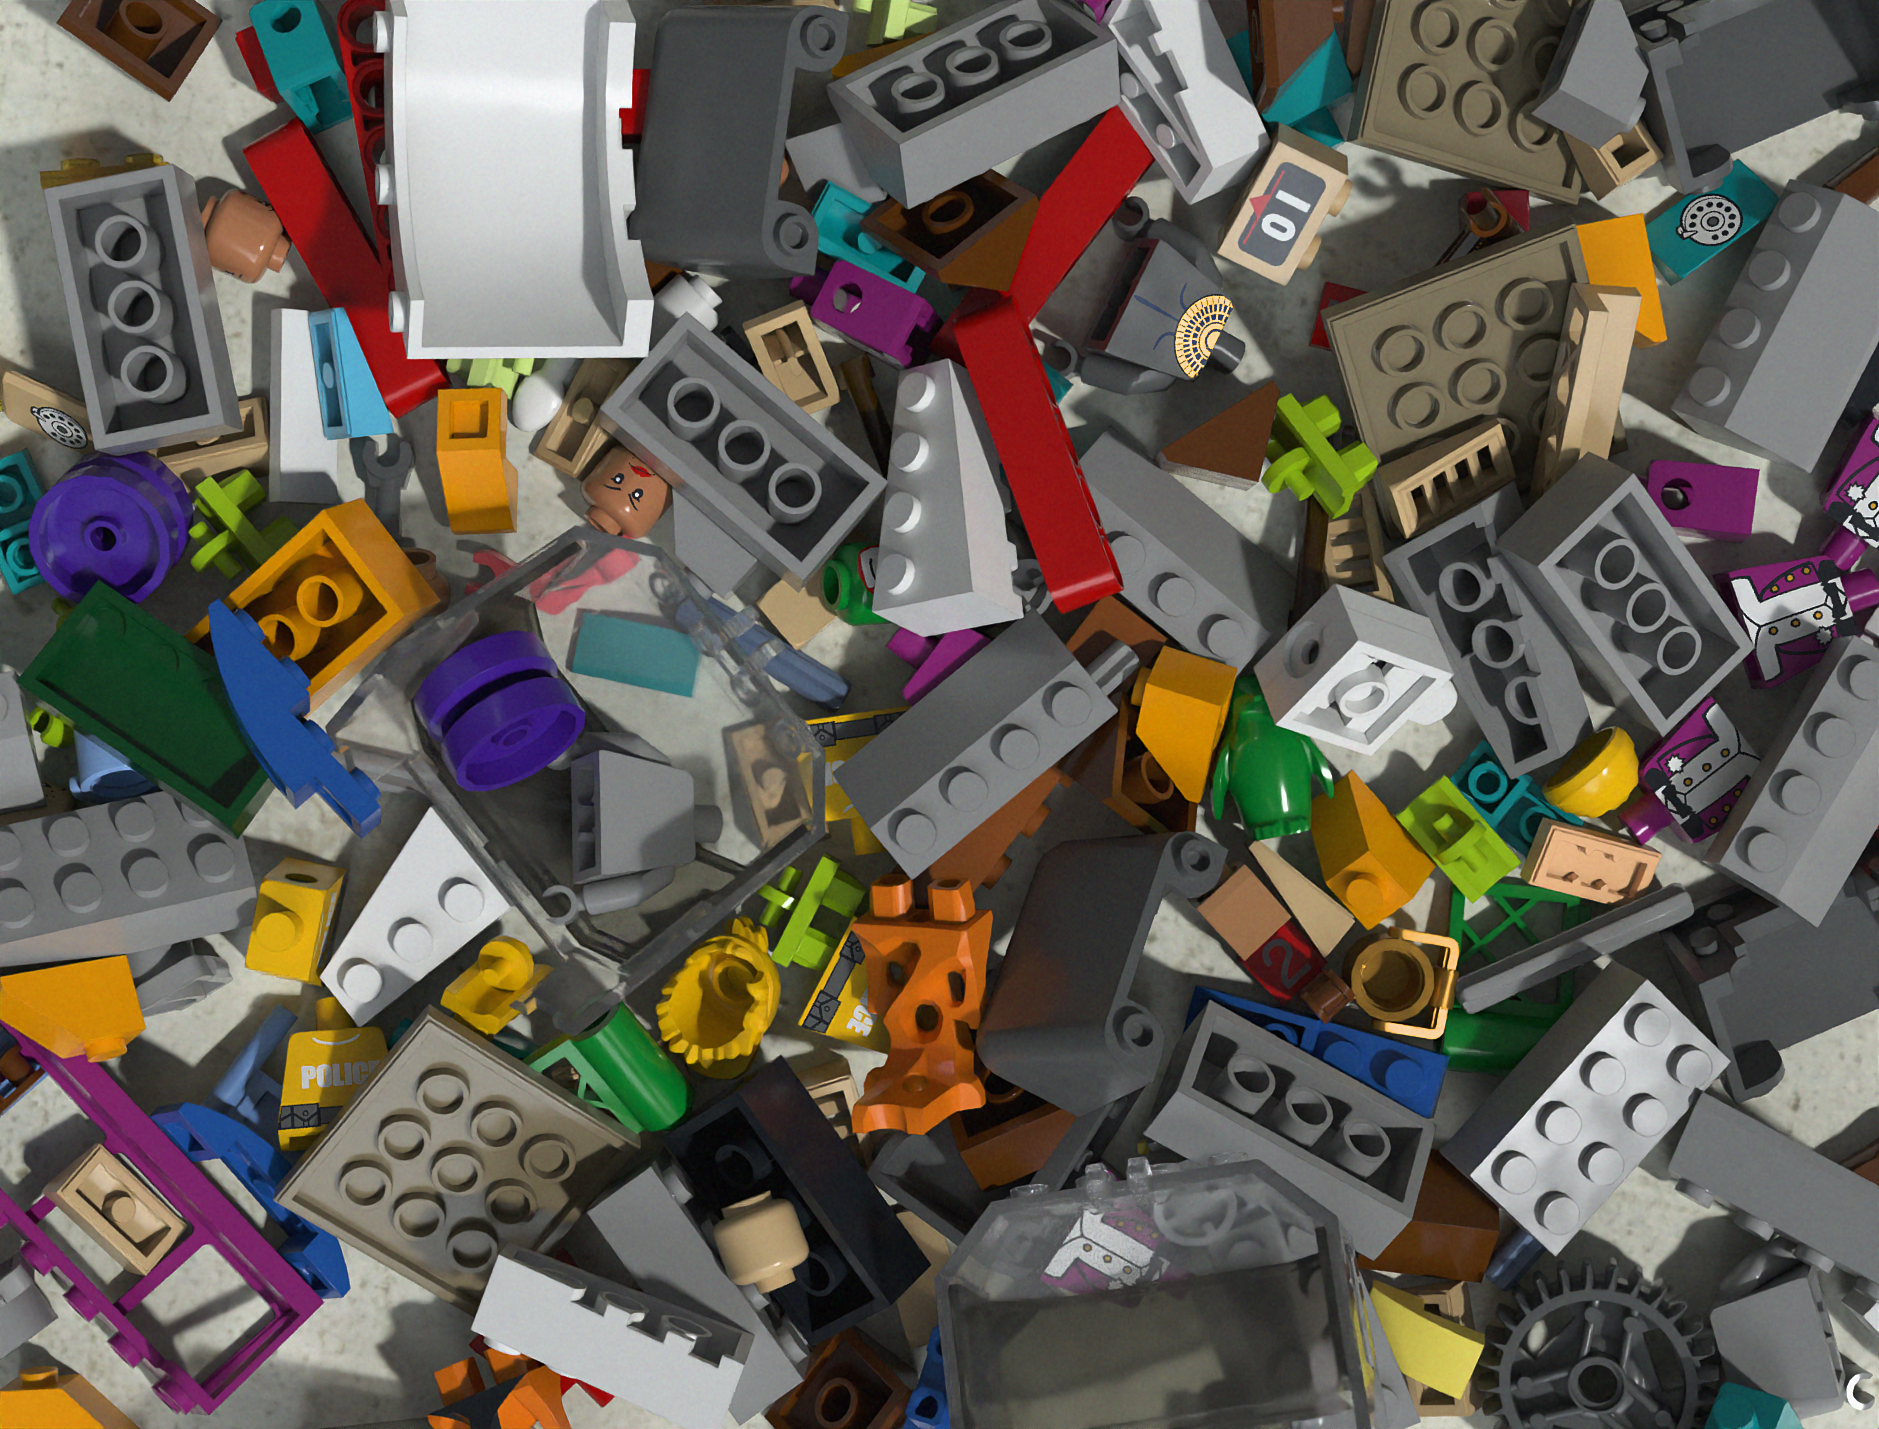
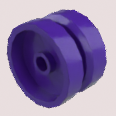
M100 451L86 454L38 500L28 524L30 553L41 576L67 599L79 604L94 584L100 580L134 604L140 603L160 586L170 570L185 554L191 540L188 532L194 527L193 504L183 482L159 459L144 452L120 456Z
M508 631L490 635L465 646L441 662L423 680L414 697L415 711L429 736L441 744L442 759L456 783L466 791L486 792L509 786L535 774L565 752L575 742L585 726V711L570 686L562 679L557 678V664L543 641L533 632Z

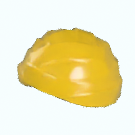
M1618 726L1606 727L1587 738L1572 753L1557 773L1544 784L1542 792L1548 804L1558 807L1565 813L1587 818H1597L1609 810H1615L1628 799L1629 794L1638 784L1639 761L1634 750L1633 741L1625 729Z

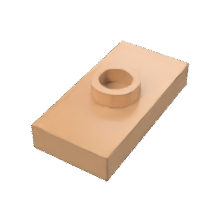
M1543 817L1520 877L1531 885L1619 907L1646 895L1662 854L1649 845L1644 844L1641 846L1634 841Z

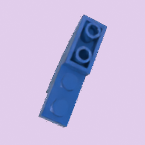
M217 598L208 606L215 661L232 715L252 754L271 782L295 810L314 793H317L347 826L362 839L381 823V806L377 802L382 797L381 792L362 770L354 767L348 772L331 755L336 750V746L317 723L311 719L304 724L299 721L311 711L310 695L306 690L311 685V682L302 669L287 655H283L277 660L261 643L266 636L255 620L241 608L232 613Z
M1195 985L1183 1034L1207 1002L1212 1000L1427 1119L1434 1118L1450 1055L1393 1039L1389 1035L1332 1019L1325 1025L1314 1014L1226 991Z

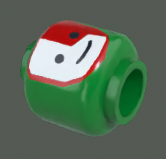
M880 540L845 543L836 549L832 558L826 561L822 568L821 592L824 603L829 610L835 611L838 618L848 625L861 626L893 623L872 612Z

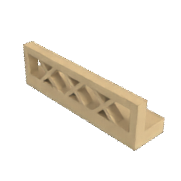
M1571 283L1526 511L1588 451L1608 460L1642 296L1636 287Z

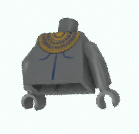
M1137 196L1126 198V207L1133 212L1139 213L1142 219L1136 225L1127 226L1120 222L1119 219L1112 218L1115 234L1120 239L1132 242L1081 345L1082 348L1092 353L1083 357L1076 347L1065 340L1051 342L1050 346L1060 350H1068L1071 355L1070 365L1065 370L1057 372L1067 380L1079 375L1084 384L1125 396L1167 391L1175 384L1176 380L1194 383L1200 377L1205 364L1224 375L1230 374L1242 360L1246 346L1245 342L1223 330L1234 308V301L1221 289L1223 278L1205 242L1163 217L1158 218L1156 221L1151 219L1148 205L1142 198Z

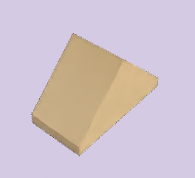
M802 299L742 323L764 377L810 415L843 401Z

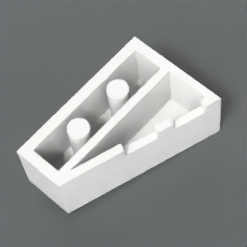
M1112 0L1099 25L1117 38L1121 103L1118 104V107L1188 205H1191L1247 180L1271 145V141L1208 0Z
M443 804L430 806L320 978L356 1024L362 1027L375 1020L522 903V900L448 807Z

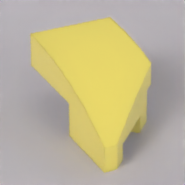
M1373 1279L1369 1296L1401 1373L1435 1390L1461 1400L1485 1346V1334L1424 1310L1425 1299Z

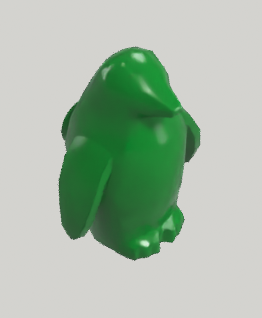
M1256 674L1240 677L1234 683L1229 705L1228 727L1216 751L1210 771V800L1213 815L1216 820H1221L1224 809V797L1226 791L1230 789L1248 840L1258 841L1311 830L1312 819L1311 773L1317 777L1329 799L1334 797L1332 774L1325 756L1310 736L1275 725Z

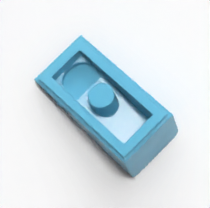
M344 307L310 313L308 319L324 434L327 440L394 433L390 415Z

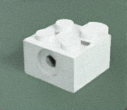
M1336 583L1253 667L1275 725L1368 756H1372L1407 720L1422 725H1429L1441 720L1452 711L1458 698L1453 683L1450 680L1454 675L1430 618Z

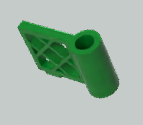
M1451 881L1446 937L1454 939L1459 945V957L1456 970L1459 971V967L1477 952L1487 964L1497 961L1485 945L1511 924L1530 946L1540 942L1520 918L1537 902L1563 904L1561 932L1590 920L1592 906L1580 905V897L1547 888L1495 883L1482 896H1489L1506 918L1480 939L1463 919L1465 895ZM1504 898L1527 901L1514 911ZM1462 934L1472 945L1463 954H1461ZM1575 969L1556 977L1555 1004L1532 1002L1522 992L1515 995L1517 1000L1506 999L1474 1014H1467L1455 996L1453 1009H1448L1444 1032L1440 1037L1434 1039L1433 1051L1450 1055L1446 1071L1507 1077L1572 1005Z
M616 995L602 997L590 1004L575 1018L569 1030L521 1060V1062L542 1074L544 1069L565 1056L579 1073L576 1089H565L596 1108L610 1109L618 1118L619 1123L637 1134L644 1129L651 1132L673 1130L686 1121L693 1109L692 1102L695 1099L696 1093L693 1085L621 998ZM586 1083H588L594 1091L585 1090Z

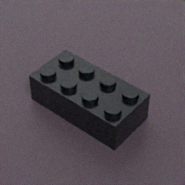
M782 1055L774 1058L704 1102L690 1114L686 1121L662 1137L665 1144L720 1220L724 1219L721 1211L722 1208L768 1190L771 1191L773 1199H787L792 1203L807 1241L809 1253L801 1264L792 1268L796 1280L771 1292L811 1347L890 1307L932 1265Z

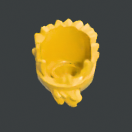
M744 915L728 920L725 934L715 936L696 946L685 959L684 966L680 970L671 973L668 977L669 981L661 988V993L664 997L655 1007L658 1015V1026L661 1029V1039L665 1042L670 1041L669 1050L677 1053L689 1067L704 1076L715 1079L736 1080L747 1073L759 1051L763 1034L768 1030L777 1013L781 995V978L775 962L770 959L771 956L768 953V938L765 927L758 925L755 928L752 920Z

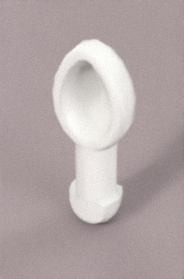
M547 358L540 370L532 372L530 376L523 379L516 390L512 408L514 423L520 431L533 432L540 430L552 421L563 402L565 395L564 379L576 358Z

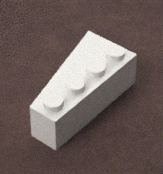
M949 358L899 371L887 475L888 483L885 492L872 605L873 613L922 637L1024 618L1022 598L1013 593L1011 572L1018 569L1016 545L1007 541L1004 514L1012 511L1010 490L1001 484L999 471L1001 460L968 370Z
M510 1242L497 1257L470 1329L485 1336L484 1343L497 1351L511 1355H520L521 1353L546 1364L549 1369L558 1374L586 1382L686 1429H721L755 1335Z

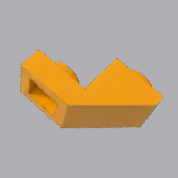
M501 387L438 390L436 454L450 528L454 535L517 533L518 471L506 458L508 395Z

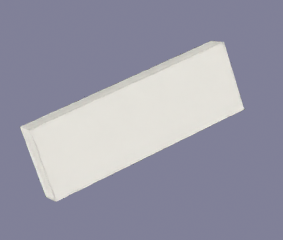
M286 308L271 310L269 502L312 505L337 504L338 439L327 440L324 434L308 319L310 313L315 311Z

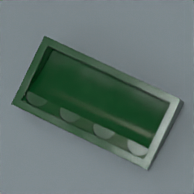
M100 580L94 584L16 681L29 700L236 840L239 839L276 787L252 754L234 720L222 688L215 658ZM303 717L299 721L304 724L308 720Z

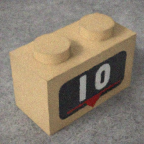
M1278 122L1270 137L1271 145L1249 175L1218 232L1217 254L1286 287L1296 269L1305 272L1311 265L1322 241V237L1316 235L1327 214L1336 217L1340 213L1350 195L1353 182L1347 179V155Z

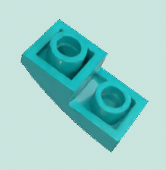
M27 448L0 458V569L13 595L47 582L41 576L30 553L28 528L38 500L47 491Z
M1484 739L1449 779L1498 836L1525 859L1528 856L1543 817L1581 828L1584 826V821L1571 813H1565L1558 807L1548 804L1542 788L1534 783V779L1527 773L1511 780L1492 746Z

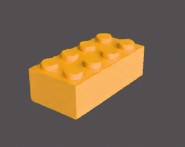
M359 498L322 510L226 597L222 603L232 613L238 608L246 611L264 632L266 638L261 643L277 660L283 655H287L306 674L311 682V685L306 689L310 695L311 709L304 716L306 719L441 600L366 502ZM208 614L183 637L215 658Z

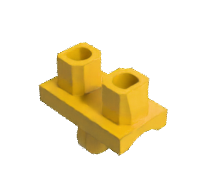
M497 936L482 947L478 960L445 988L440 1004L455 1012L454 1020L491 1042L494 1035L511 1020L516 1019L524 1011V1008L550 985L555 968L546 963L534 964L530 950L525 943L509 936Z

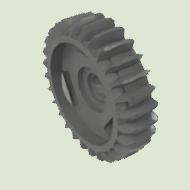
M1585 1256L1581 1265V1275L1572 1276L1566 1263L1560 1260L1557 1262V1281L1550 1283L1540 1270H1536L1533 1272L1535 1293L1531 1295L1522 1286L1516 1284L1512 1288V1298L1518 1308L1515 1310L1503 1303L1497 1305L1495 1310L1496 1318L1505 1325V1328L1488 1324L1484 1334L1485 1340L1498 1349H1483L1478 1359L1479 1365L1495 1371L1480 1374L1477 1381L1479 1391L1496 1393L1486 1398L1482 1406L1485 1416L1503 1415L1495 1423L1493 1429H1552L1553 1424L1569 1429H1692V1427L1704 1429L1710 1413L1700 1408V1406H1713L1718 1391L1715 1388L1703 1385V1383L1719 1380L1720 1372L1719 1366L1716 1363L1700 1362V1360L1714 1354V1343L1711 1338L1693 1340V1337L1703 1330V1319L1699 1314L1681 1319L1682 1314L1687 1309V1298L1681 1293L1669 1302L1663 1300L1667 1291V1280L1663 1277H1659L1648 1289L1642 1286L1643 1267L1639 1264L1635 1265L1628 1279L1619 1277L1617 1259L1614 1257L1609 1259L1605 1268V1274H1595L1590 1257ZM1566 1306L1574 1316L1532 1358L1519 1346L1523 1337L1542 1317L1559 1307ZM1661 1328L1668 1336L1684 1381L1682 1386L1662 1390L1643 1332ZM1591 1365H1603L1615 1374L1617 1378L1616 1388L1606 1397H1591L1581 1389L1578 1383L1581 1372Z

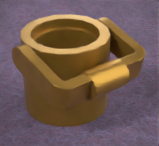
M1389 926L1388 933L1369 934L1358 939L1351 946L1342 963V979L1355 994L1356 998L1353 1001L1367 1014L1375 1017L1371 1020L1370 1028L1436 1039L1444 1032L1448 1009H1453L1459 971L1456 970L1459 945L1454 939L1440 934ZM1410 941L1440 946L1437 966H1434V969L1428 956ZM1426 1005H1429L1425 1026L1396 1022L1417 1015Z

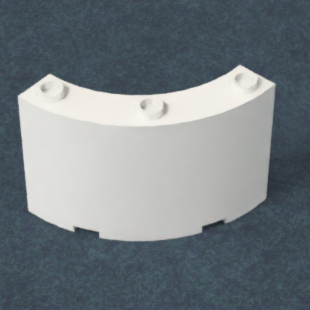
M385 0V11H374V51L384 52L386 164L376 165L375 194L377 204L388 205L391 250L396 291H390L389 327L391 332H402L407 359L648 357L654 297L645 268L641 240H628L626 219L636 206L632 149H622L621 118L619 117V108H632L636 21L627 0Z

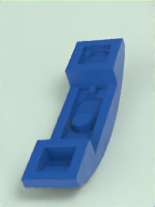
M190 1102L160 1106L149 1115L191 1162L218 1158L222 1160L289 1236L276 1252L321 1299L343 1298L351 1287L347 1266L337 1237L273 1201L275 1187L293 1167L275 1148L234 1119L210 1108Z

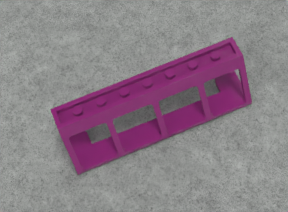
M0 1020V1026L23 1048L18 1053L26 1061H34L46 1071V1074L103 1132L105 1139L101 1145L112 1155L116 1153L125 1155L190 1223L192 1233L146 1276L112 1304L37 1226L38 1222L56 1207L45 1195L24 1213L0 1188V1230L8 1223L25 1241L18 1248V1251L27 1262L44 1277L53 1270L70 1287L62 1295L66 1302L88 1323L98 1316L114 1333L106 1342L127 1365L134 1369L142 1362L152 1372L158 1381L151 1386V1389L174 1413L182 1412L184 1415H187L190 1412L191 1414L210 1415L325 1302L96 1062H88L86 1054L62 1059ZM0 1073V1084H2L6 1078ZM210 1245L272 1309L274 1317L199 1385L178 1364L170 1359H165L125 1316L202 1246Z

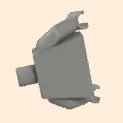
M585 732L582 738H577L565 752L547 765L548 768L553 770H564L571 766L573 883L584 884L583 891L574 892L563 885L549 887L542 897L566 894L570 898L571 908L563 917H552L546 920L555 925H567L572 923L578 917L579 912L587 910L590 915L637 907L673 882L676 868L694 862L696 856L695 842L716 843L721 836L723 816L720 808L716 805L694 804V778L691 773L672 767L670 759L638 734Z
M1781 1236L1752 1251L1720 1281L1719 1293L1715 1294L1709 1307L1712 1327L1703 1328L1700 1333L1693 1337V1340L1711 1338L1714 1343V1354L1700 1360V1362L1723 1365L1727 1382L1736 1383L1787 1400L1799 1420L1839 1410L1842 1408L1844 1401L1859 1410L1871 1408L1875 1402L1874 1396L1866 1391L1852 1392L1855 1383L1861 1379H1870L1873 1374L1853 1363L1842 1364L1816 1269L1793 1256L1792 1254L1797 1245Z

